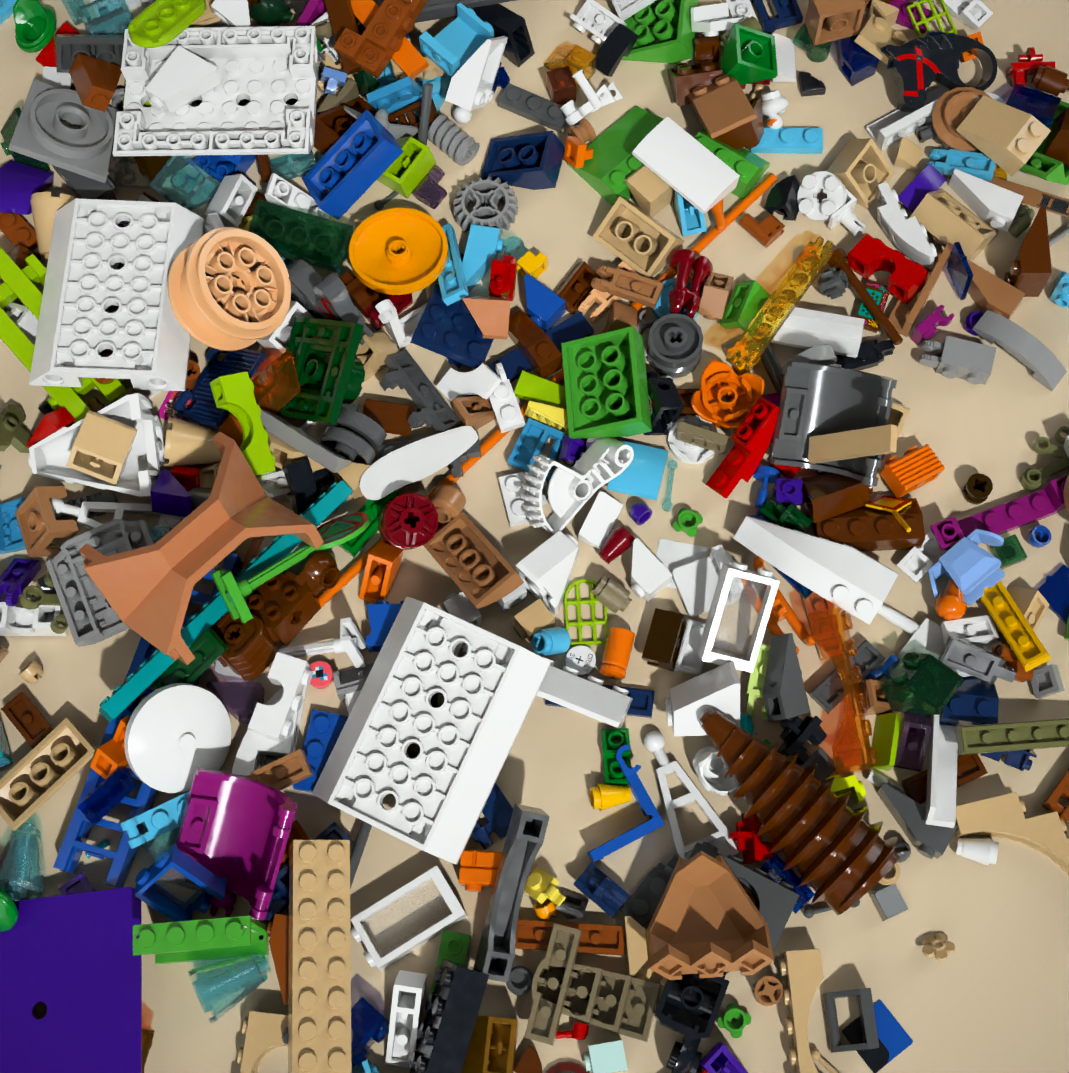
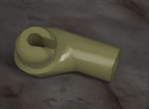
M1022 205L1017 210V216L1021 218L1008 229L1013 237L1017 238L1031 225L1035 214L1032 208L1029 209L1027 205Z

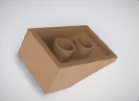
M732 75L719 76L715 79L714 83L708 86L700 85L693 89V93L688 95L698 122L712 139L757 118L738 81Z

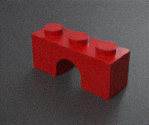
M868 234L848 253V266L867 280L877 271L891 273L888 277L887 292L905 304H908L926 284L927 270L921 264L912 262L904 257L900 251L891 249L880 239L873 238Z

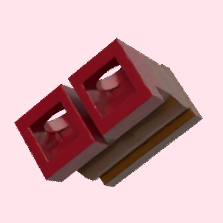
M347 271L340 277L347 288L351 301L376 331L385 326L378 318L380 313L375 308L378 303L389 299L395 306L397 314H400L413 303L412 293L389 295L374 291L364 285L351 271Z

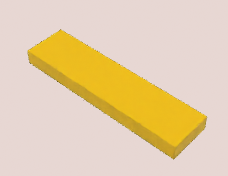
M1001 580L992 588H986L984 595L979 599L1024 670L1028 672L1049 661L1051 658Z

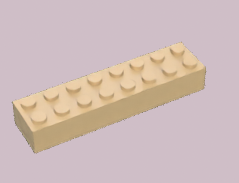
M293 840L289 846L288 1073H352L350 840Z

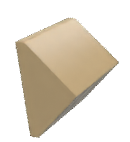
M644 164L624 180L639 207L651 217H654L675 198V190Z

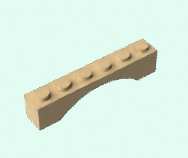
M820 949L785 951L783 958H779L780 975L786 978V987L783 988L784 1005H789L790 1017H786L787 1035H792L793 1047H789L790 1063L795 1065L796 1073H818L809 1048L807 1021L814 994L824 978Z

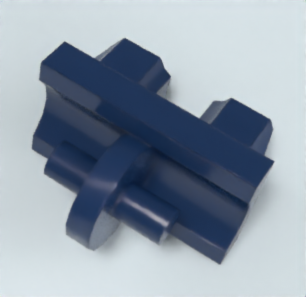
M592 863L587 866L580 877L573 883L578 890L611 918L630 896Z

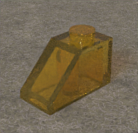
M577 44L557 47L546 60L544 66L550 70L569 66L572 75L583 69V74L589 81L595 73L596 55Z

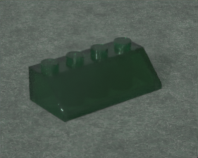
M259 199L257 200L249 227V232L266 240L278 252L280 257L293 261L302 259L311 266L339 274L347 259L349 243L354 233L353 226Z

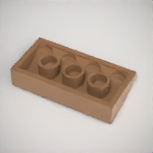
M463 512L439 530L428 543L423 545L477 609L502 599L524 583L513 567Z

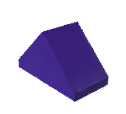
M168 469L162 470L150 491L152 512L187 517L192 513L191 495Z
M722 1042L716 1043L699 1063V1066L707 1073H747Z

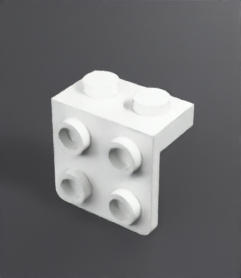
M722 544L712 547L710 556L677 567L672 571L673 579L684 606L691 617L709 612L723 563L732 564V557L729 551H724ZM733 576L725 605L739 601L741 590L743 589L741 578Z

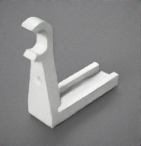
M389 299L383 300L375 306L380 313L378 318L386 325L387 333L399 350L411 344L412 336L427 303L399 319L397 310Z

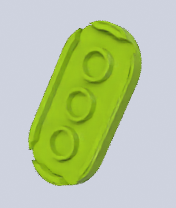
M156 0L130 22L128 30L131 42L144 48H154L168 44L205 12L207 7L206 1Z

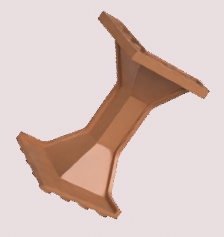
M221 432L212 438L222 455V459L209 498L158 542L110 556L101 554L87 543L78 550L85 559L82 562L85 571L121 621L166 656L168 655L174 661L179 659L186 665L190 664L195 659V656L182 639L181 628L193 587L203 576L250 537L292 534L315 549H318L324 543L313 523L267 497L235 440Z

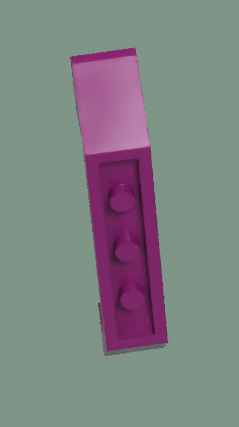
M1068 475L1050 481L1043 490L959 521L952 517L931 525L930 529L940 550H949L962 538L970 535L975 529L1001 535L1052 516L1065 509L1064 486Z

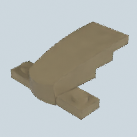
M554 923L545 959L538 965L533 976V1005L524 1038L553 1046L561 1014H564L587 1024L647 1042L661 985L633 978L629 975L605 971L601 968L574 964L582 930Z

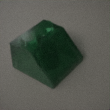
M911 652L905 654L884 681L882 688L892 711L939 715L964 680L962 676L931 654Z

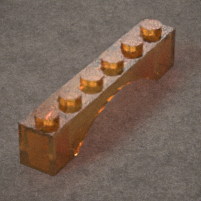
M840 607L808 613L812 638L832 659L840 675L844 690L845 706L843 721L839 734L832 745L836 774L848 775L875 770L874 763H877L875 748L870 747L869 736H872L870 721L865 720L864 709H867L865 694L860 692L859 682H862L860 667L855 665L854 656L857 655L855 640H851L849 629L853 628L851 616Z

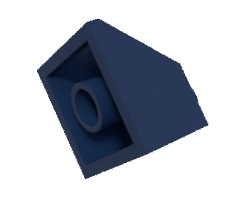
M938 673L936 713L940 714L939 724L958 727L998 724L999 698L994 681L987 682L974 676L953 678L952 674Z

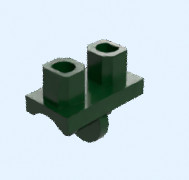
M776 493L759 511V514L771 523L791 530L795 529L805 532L813 522L800 512L794 503L791 505H783L781 502L776 504Z

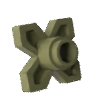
M8 405L3 412L0 411V451L4 452L11 444L20 453H30L27 443L32 434L20 427L26 419L20 406Z

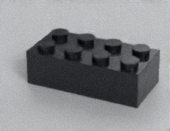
M442 959L441 965H437L433 978L434 982H436L433 993H429L425 1004V1010H427L425 1021L420 1023L417 1031L418 1045L416 1051L413 1050L409 1058L408 1067L410 1068V1073L462 1072L488 981V974L475 967L447 959Z

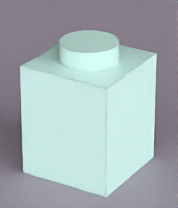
M623 1040L588 1046L589 1052L583 1053L586 1071L592 1070V1073H615L628 1070Z

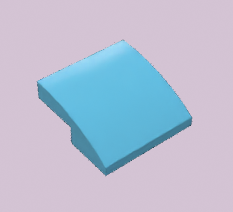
M619 440L632 447L634 457L623 473L608 482L607 490L657 501L669 451Z

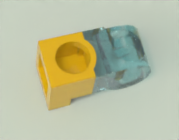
M513 236L504 241V255L516 258L517 272L523 278L528 273L537 279L548 269L547 257L541 252L535 256L524 246L521 238Z

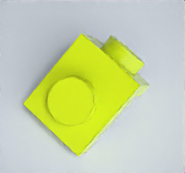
M841 774L825 779L834 777L830 791L835 795L851 791L850 795L855 806L864 802L863 797L866 796L865 788L861 780L857 781L856 775L842 778Z

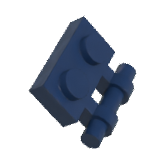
M496 783L482 810L489 823L482 827L477 820L471 835L475 842L481 844L484 850L493 845L488 835L494 831L500 840L507 836L513 812L512 806Z

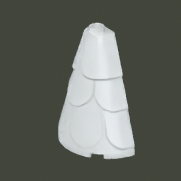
M140 393L126 395L95 412L138 429L124 472L116 485L66 466L84 418L70 427L65 426L29 448L28 462L32 468V473L70 484L80 483L102 490L109 489L138 497L151 496L150 491L162 470L166 469L164 467L166 460L164 458L165 439L158 415H152L150 411L152 404Z

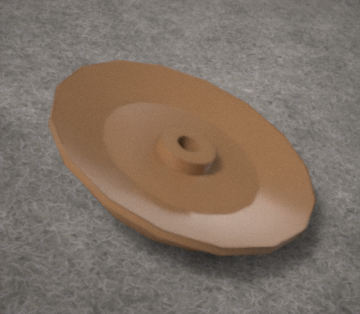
M957 87L945 92L936 101L932 111V127L938 138L948 147L961 151L979 150L958 133L956 129L983 95L991 98L984 91L973 87Z

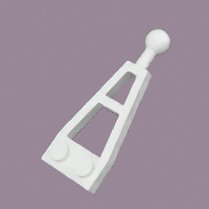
M61 498L50 499L55 517L62 514L78 517V524L89 529L103 525L88 518L89 512H114V519H123L124 513L161 514L154 543L158 542L186 518L152 512L151 504L83 501L81 507L65 504Z
M657 731L647 733L643 743L648 751L654 753L660 765V768L656 769V774L678 857L687 861L697 842L702 844L703 841L717 847V853L728 857V855L737 856L739 852L733 840L728 838L729 832L726 826L675 760L670 763L663 749L665 745L664 736ZM671 773L676 775L688 791V794L673 801L666 776ZM696 802L717 832L684 847L675 810Z

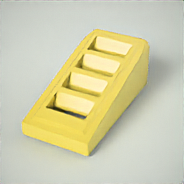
M534 401L528 402L524 415L569 435L567 409Z

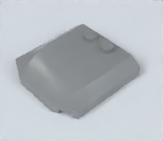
M114 519L65 541L60 547L61 551L53 560L49 559L46 562L72 637L78 647L96 644L130 629L121 621L85 571L82 564L85 559L78 550L87 543L101 554L110 556L152 545L154 540L144 520L136 522Z

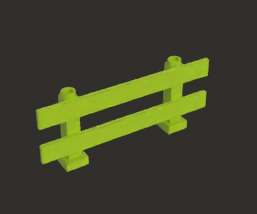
M0 248V278L4 281L0 285V339L31 373L35 346L4 312L3 308L19 298L39 321L43 294L35 285L41 283L44 287L47 269L34 254H31L25 259L27 266L21 270L6 252ZM83 377L82 387L42 386L51 397L47 400L51 408L56 410L65 407L75 419L74 423L85 418L88 410H90L81 400V397L94 387H97L111 404L127 393L126 388L118 379L105 385L98 383L94 378Z

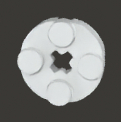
M817 171L811 175H806L802 180L797 195L800 212L816 221L830 220L831 215L843 207L847 199L845 185L842 184L837 175L827 171ZM823 190V193L827 194V198L822 199V203H819L817 194Z

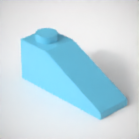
M471 224L462 261L469 293L490 270L493 259H497L498 253L503 252L504 239L501 238L499 228Z

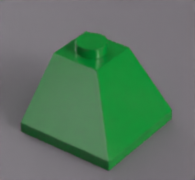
M734 23L721 57L723 75H732L741 85L776 78L778 73L775 36Z

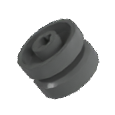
M668 314L656 320L649 330L647 344L648 362L655 372L661 375H669L672 378L684 377L693 372L699 364L704 338L701 327L694 319L684 314Z
M341 407V414L337 424L327 427L320 441L353 463L370 465L376 455L374 449L381 447L387 434L378 423L368 416L353 409Z

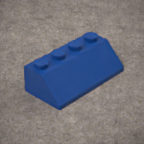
M365 110L302 180L318 208L339 220L403 153V150L395 137L368 110Z

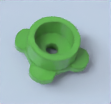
M686 508L680 509L678 520L673 523V529L676 532H685L689 537L696 536L697 527L703 521L702 516Z
M729 1003L726 1006L727 1011L717 1019V1024L720 1028L728 1030L733 1038H740L744 1027L751 1023V1016L749 1013H744L738 1009L737 1004ZM732 1018H736L737 1022L732 1023Z

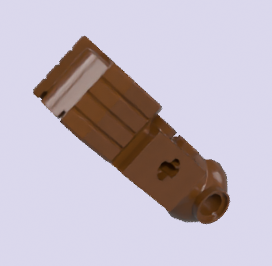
M328 551L317 552L308 560L298 576L288 570H284L260 585L245 601L253 616L246 623H242L240 618L233 620L230 613L227 612L212 628L229 647L218 659L222 666H229L244 681L259 677L272 663L281 646L287 647L321 609L317 595L323 589H331L338 583L340 570L337 568L334 556Z

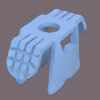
M975 529L970 535L962 538L943 554L939 561L928 570L935 599L940 596L937 580L944 574H946L949 580L952 578L962 594H964V601L967 605H972L983 596L986 588H992L1005 576L1004 571L999 569L1001 561L978 545L983 543L999 547L1003 545L1004 539L995 533Z

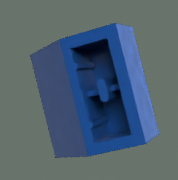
M197 155L194 165L222 182L224 176L244 175L254 163L256 155Z

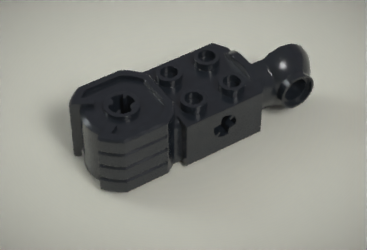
M723 972V977L699 978V974L682 975V980L667 979L654 1016L660 1025L685 1035L682 1043L675 1041L666 1068L671 1069V1073H696L703 1054L697 1050L701 1039L710 1037L730 982L724 979L725 975L729 972Z

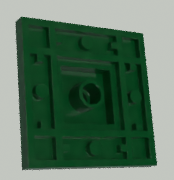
M295 317L269 411L278 416L336 425L341 414L342 403H353L359 396L362 389L361 384L364 382V366L361 361L355 358L362 339L364 326L356 322Z

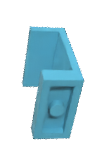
M461 2L457 4L458 17L435 37H432L426 31L419 36L421 52L451 77L487 39L494 38L493 27L488 22H483L471 8L465 7Z

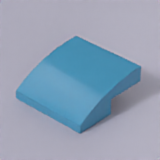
M24 497L0 504V554L26 549L15 515V511L26 499Z

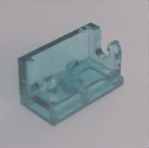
M312 150L309 154H291L272 160L269 157L272 173L285 180L306 175L316 164Z

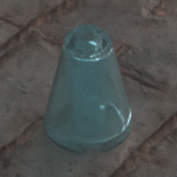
M23 823L17 830H12L0 856V888L8 894L12 901L44 898L41 832L36 829L35 825Z
M254 953L193 968L188 971L189 977L195 975L196 981L192 983V986L204 1013L211 1012L212 1017L208 1018V1021L212 1024L268 979L267 973L271 969L265 956L259 958L258 954Z

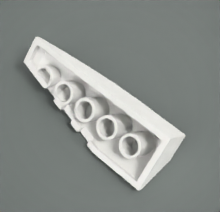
M751 516L745 517L733 538L798 583L869 625L885 601L899 574L852 546L835 543L822 537L811 536L795 529L784 528L778 524Z

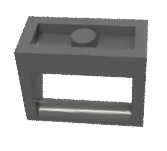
M871 988L823 993L831 1053L879 1048ZM857 997L864 1043L841 1045L835 999Z

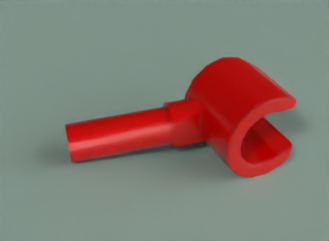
M573 1022L572 1031H557L555 1039L572 1038L584 1040L587 1038L589 1026L584 1023Z

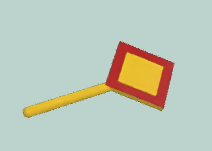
M882 494L866 503L865 506L892 512L906 532L911 531V528L898 511L910 505L912 501Z

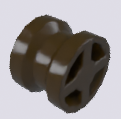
M977 473L972 475L963 487L962 494L964 499L971 504H982L993 489L992 481L984 474Z

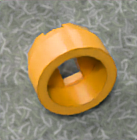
M548 898L543 904L536 902L533 906L536 915L543 921H550L549 916L555 918L558 912L556 909L557 905Z

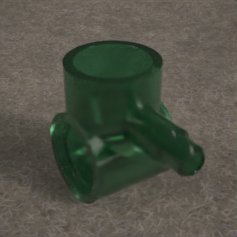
M804 23L796 33L793 43L806 51V56L809 60L823 62L829 56L832 41L814 46Z

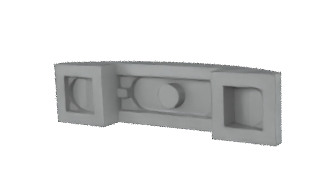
M986 310L972 328L974 332L991 345L997 342L1034 371L1032 377L1050 391L1054 390L1067 372L1056 356L1036 337L1016 323L995 312Z

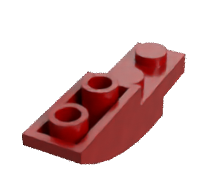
M763 397L759 398L730 438L735 442V445L705 485L727 499L741 479L748 483L763 459L773 436L780 409L777 405Z

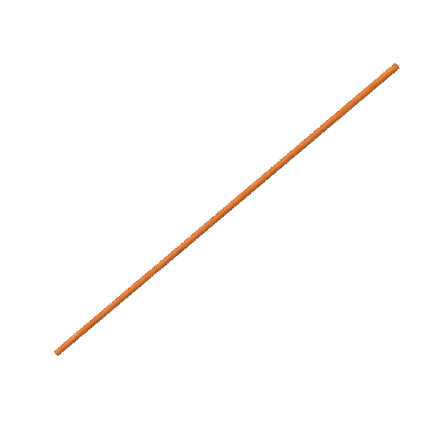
M770 173L724 216L727 227L777 181V177L773 173ZM715 225L689 250L694 251L696 257L723 231L717 230ZM670 267L656 281L662 283L668 279H673L677 275V270ZM633 302L629 306L636 308L638 311L644 305ZM563 368L549 381L560 385L564 381ZM529 401L520 407L523 418L526 417L524 411ZM498 428L480 445L481 457L469 458L468 462L462 463L463 475L510 431L501 433ZM451 472L425 497L430 501L439 486L453 485L461 477L453 478ZM409 514L408 518L404 519L405 524H412L415 521V518H410ZM382 538L340 576L338 583L333 588L326 589L318 596L321 608L366 567L369 552L379 541L386 543Z

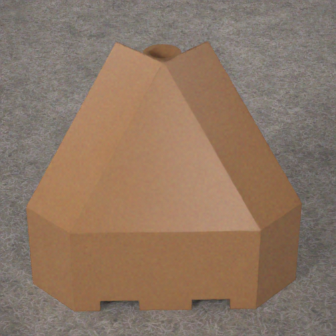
M700 851L687 861L679 857L645 933L649 969L669 980H682V975L699 974V978L723 977V972L740 971L741 976L754 975L773 962L774 957L768 924L721 854L713 858Z

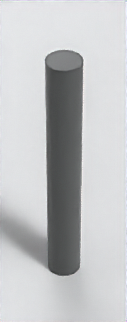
M431 83L423 84L418 141L426 146L433 84Z

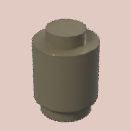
M602 576L591 591L597 601L614 613L618 610L623 612L632 600L629 598L630 591L611 577L607 579L605 576Z

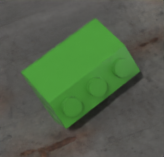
M705 130L699 131L694 137L740 175L737 186L731 193L741 199H744L770 166L769 162L744 147L735 149L715 138L712 139L706 134Z

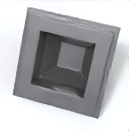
M562 891V895L566 899L560 906H556V909L567 919L582 918L589 900Z

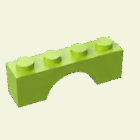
M248 372L220 376L210 382L216 407L232 413L241 424L243 441L240 450L255 476L260 477L276 471L275 458L270 452L268 445V433L262 424L261 409L256 403L254 384L249 378Z

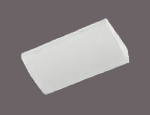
M669 117L661 121L632 152L634 157L703 214L736 188L740 177L739 174Z

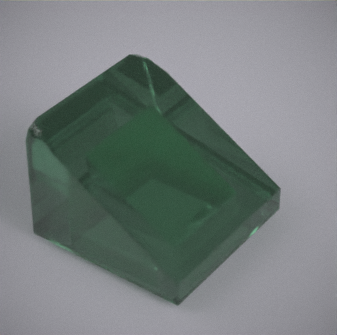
M363 69L353 73L359 95L367 97L366 94L377 90L380 86L379 82Z

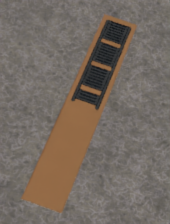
M994 176L992 181H987L1024 196L1021 201L1023 204L1039 209L1041 206H1046V211L1069 218L1068 199Z

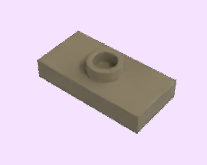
M682 421L679 422L676 432V440L720 454L725 453L729 436L713 432L707 426H694Z

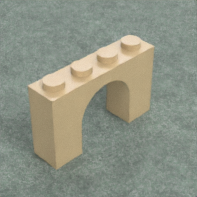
M249 1011V1017L244 1018L242 1034L246 1035L244 1047H240L237 1063L241 1065L240 1073H257L261 1060L268 1052L277 1047L288 1046L282 1041V1033L288 1027V1015Z

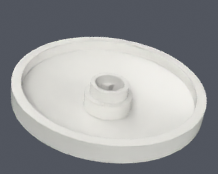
M176 683L161 687L150 693L138 704L128 721L124 738V748L128 764L142 782L158 791L166 793L190 791L196 768L218 771L223 765L231 744L232 730L230 718L222 702L204 688L187 683Z

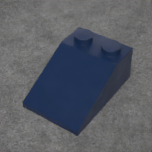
M554 131L491 139L481 178L482 180H487V177L490 175L492 181H495L499 177L501 184L507 182L510 186L532 190L555 188L565 147Z

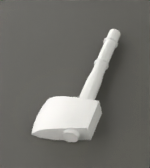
M882 604L877 613L890 623L912 635L897 656L914 669L935 678L941 666L938 658L944 648L942 627L928 618L919 625L896 610Z

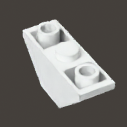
M272 173L265 192L270 213L289 225L324 231L329 214L318 208L313 197L277 174Z

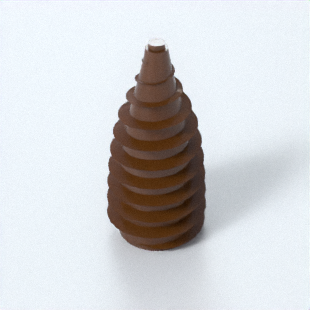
M710 709L700 718V721L703 723L701 725L718 751L717 757L722 758L728 769L724 778L733 777L738 787L733 799L744 797L749 806L743 819L757 816L761 825L755 837L769 833L774 841L769 854L782 851L787 858L782 872L796 868L801 874L796 888L810 884L816 891L811 904L824 900L837 915H840L873 888L898 861L900 856L894 851L898 837L883 840L879 836L883 821L871 825L864 822L863 817L867 806L855 810L848 807L847 802L851 791L838 796L831 792L834 777L822 782L814 778L817 764L807 768L798 766L795 763L799 751L785 756L777 752L779 741L768 745L757 738L758 733L750 734L739 727L738 723H733L718 711L714 712Z

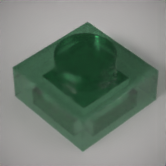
M1016 534L1004 538L1002 546L990 545L993 555L1001 561V570L1022 562L1027 558Z

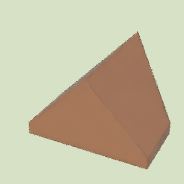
M482 295L462 298L480 328L482 338L507 339L510 300L504 297Z

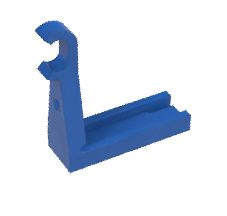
M630 745L621 746L617 750L615 758L644 816L648 815L649 820L587 852L592 862L604 859L603 857L665 825L636 773L640 770L641 766L635 765L634 768H628L622 758L623 751H628Z

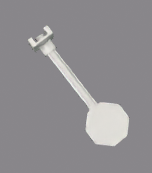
M351 617L340 619V637L333 638L330 641L285 647L278 650L279 653L295 658L335 652L336 654L346 652L355 668L366 667V661L359 649H366V642ZM218 660L216 661L215 672L229 684L245 682L229 666L223 667Z

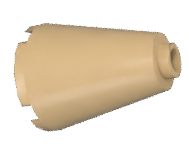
M37 192L31 195L30 203L39 255L44 257V260L47 262L55 212L76 198L74 196L60 193L59 197L51 196V192Z
M169 417L168 423H173V426H169V430L167 429L164 458L169 459V461L165 460L164 467L171 468L174 466L221 462L222 455L212 440L219 432L176 417Z

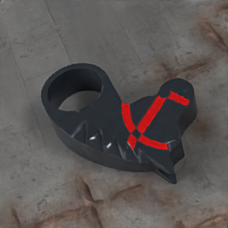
M952 34L933 35L917 38L900 46L889 44L881 47V51L889 58L887 70L890 71L896 81V104L904 112H912L924 106L926 102L925 89L931 85L933 79L949 90L957 87H970L961 81L957 71L958 63L956 61H959L964 52L975 55L982 65V78L979 84L973 88L981 91L986 90L994 82L997 75V61L993 52L979 41L966 36Z

